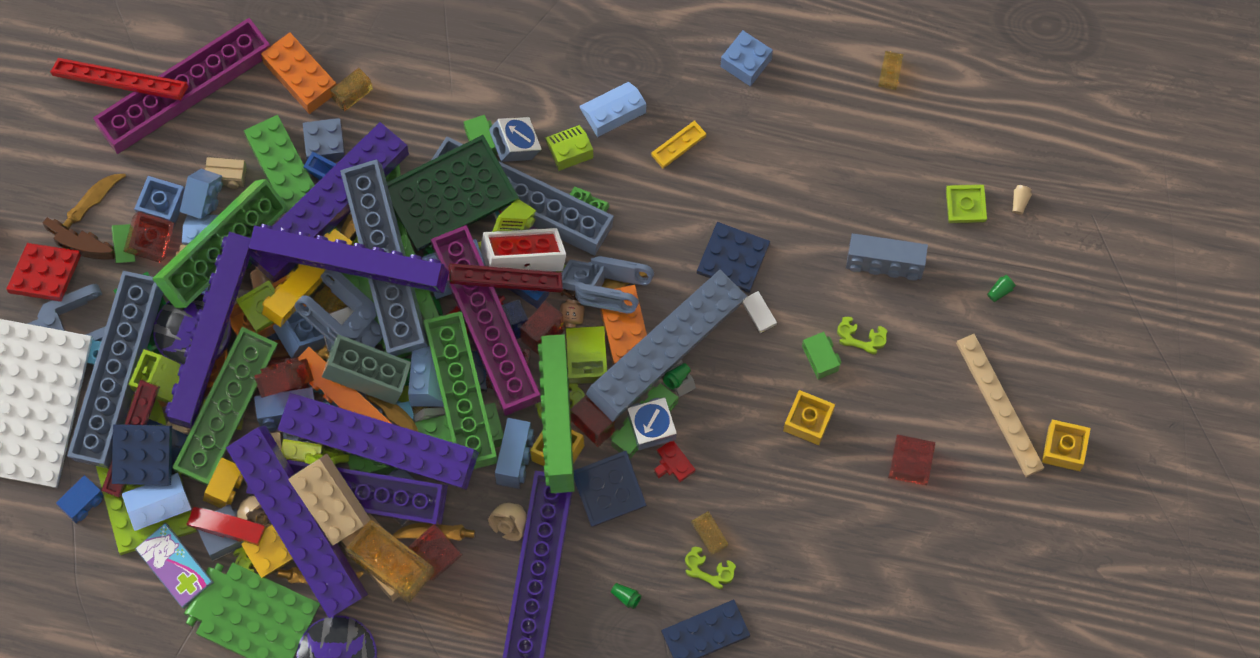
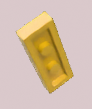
M694 120L651 152V156L664 169L704 139L706 132Z

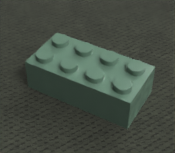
M338 334L331 347L322 377L396 405L402 394L411 362Z

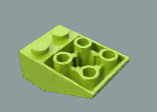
M604 326L566 328L569 384L594 383L607 372Z
M143 349L128 385L136 392L140 380L160 386L156 397L157 400L166 403L172 402L173 395L171 393L174 384L179 382L178 371L181 364L160 354Z

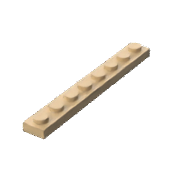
M975 334L958 340L956 344L1025 477L1042 471L1044 466Z

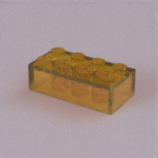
M371 519L345 549L349 558L408 603L412 601L434 574L432 565Z

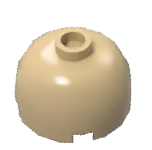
M255 495L249 496L241 502L237 510L238 518L264 525L266 528L271 525L268 523L270 520Z
M503 503L492 511L488 522L493 531L496 533L500 531L506 534L503 538L510 541H519L524 536L527 514L519 504Z

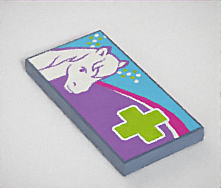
M164 523L135 548L183 609L196 596L214 583L167 523Z

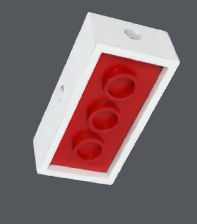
M557 228L483 232L480 250L486 266L549 272L563 271L566 252Z

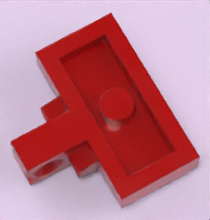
M674 441L666 443L657 450L661 460L659 461L660 465L654 469V473L658 478L666 473L669 476L673 474L680 483L695 472L696 469Z

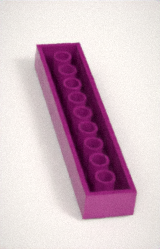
M248 18L157 76L187 82L189 87L181 101L132 92L93 117L95 124L116 154H119L263 61L261 53L268 49L270 44L252 20Z
M467 225L431 239L432 248L437 260H440V263L444 264L448 270L450 263L484 266ZM448 275L447 283L459 311H462L465 325L504 415L507 416L541 402L539 390L494 287L449 284Z

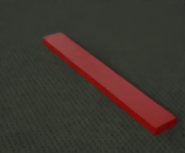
M62 58L57 59L50 71L52 76L180 101L189 87L187 82Z

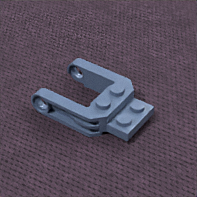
M603 256L591 258L589 263L570 259L562 272L563 289L575 291V297L582 305L623 313H633L639 304V300L632 294L601 287L604 279L648 285L654 276V271L645 264ZM639 272L646 273L648 278H643ZM624 300L631 301L633 305H626L624 303Z
M325 270L321 274L323 282L331 289V292L354 312L341 325L318 303L306 295L301 296L295 303L296 311L332 344L339 334L374 348L383 338L381 327L374 320L376 317L374 303L340 272Z
M91 284L66 294L61 302L52 300L43 304L37 316L38 319L27 324L65 331L59 315L88 304V301L102 295L99 285ZM106 326L86 335L92 336L95 341H102Z

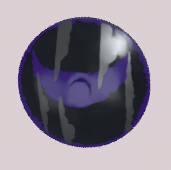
M201 293L186 308H175L168 301L159 311L154 323L153 334L155 344L164 357L182 365L185 364V350L187 346H191L192 339H190L193 328L198 326V321L196 320L198 312L204 308V293ZM230 319L216 360L224 353L230 342L232 333Z
M333 616L318 620L305 631L298 644L297 658H377V647L372 634L362 623L347 616Z

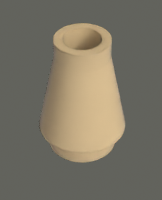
M1017 185L1016 189H1014L1013 213L1023 214L1032 196L1031 188Z

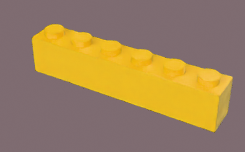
M336 229L330 234L326 233L324 235L329 241L335 242V239L346 241L348 245L353 243V241ZM298 264L297 270H292L288 274L284 284L280 283L276 287L274 294L264 300L262 315L281 328L296 311L295 303L303 295L310 296L323 282L321 274L326 269Z

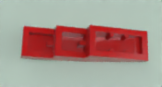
M193 507L186 524L189 527L222 538L227 537L259 546L266 529L264 525L198 507Z

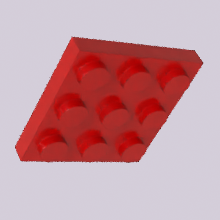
M27 243L7 286L8 293L61 302L80 260V251Z

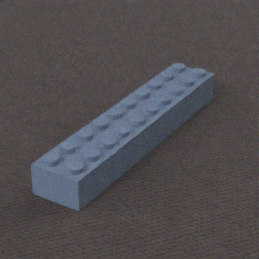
M446 137L431 160L463 144ZM499 161L519 200L536 210L533 227L538 229L557 228L561 240L594 256L596 255L612 229L613 215ZM508 205V206H506V207L500 209V211L503 212V211H504L507 207H509L510 205Z
M376 159L340 170L359 244L365 245V248L368 249L379 247L387 253L398 251L403 253V256H406L382 164ZM368 278L387 353L398 356L428 347L429 343L415 289L409 286Z
M721 270L717 271L595 381L586 392V395L612 422L615 421L662 378L665 373L743 303L747 295Z
M127 271L122 272L67 454L74 461L108 469L110 467L113 449V424H125L134 391L128 384L143 349L147 350L163 296V292L151 276Z

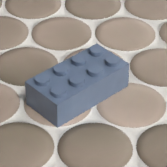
M852 233L846 269H850L853 272L867 271L873 275L887 274L893 278L901 276L907 277L909 280H918L922 278L925 268L928 244Z

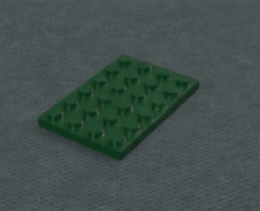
M484 135L387 182L393 209L417 251L431 245L432 238L465 225L469 226L519 200L516 191Z

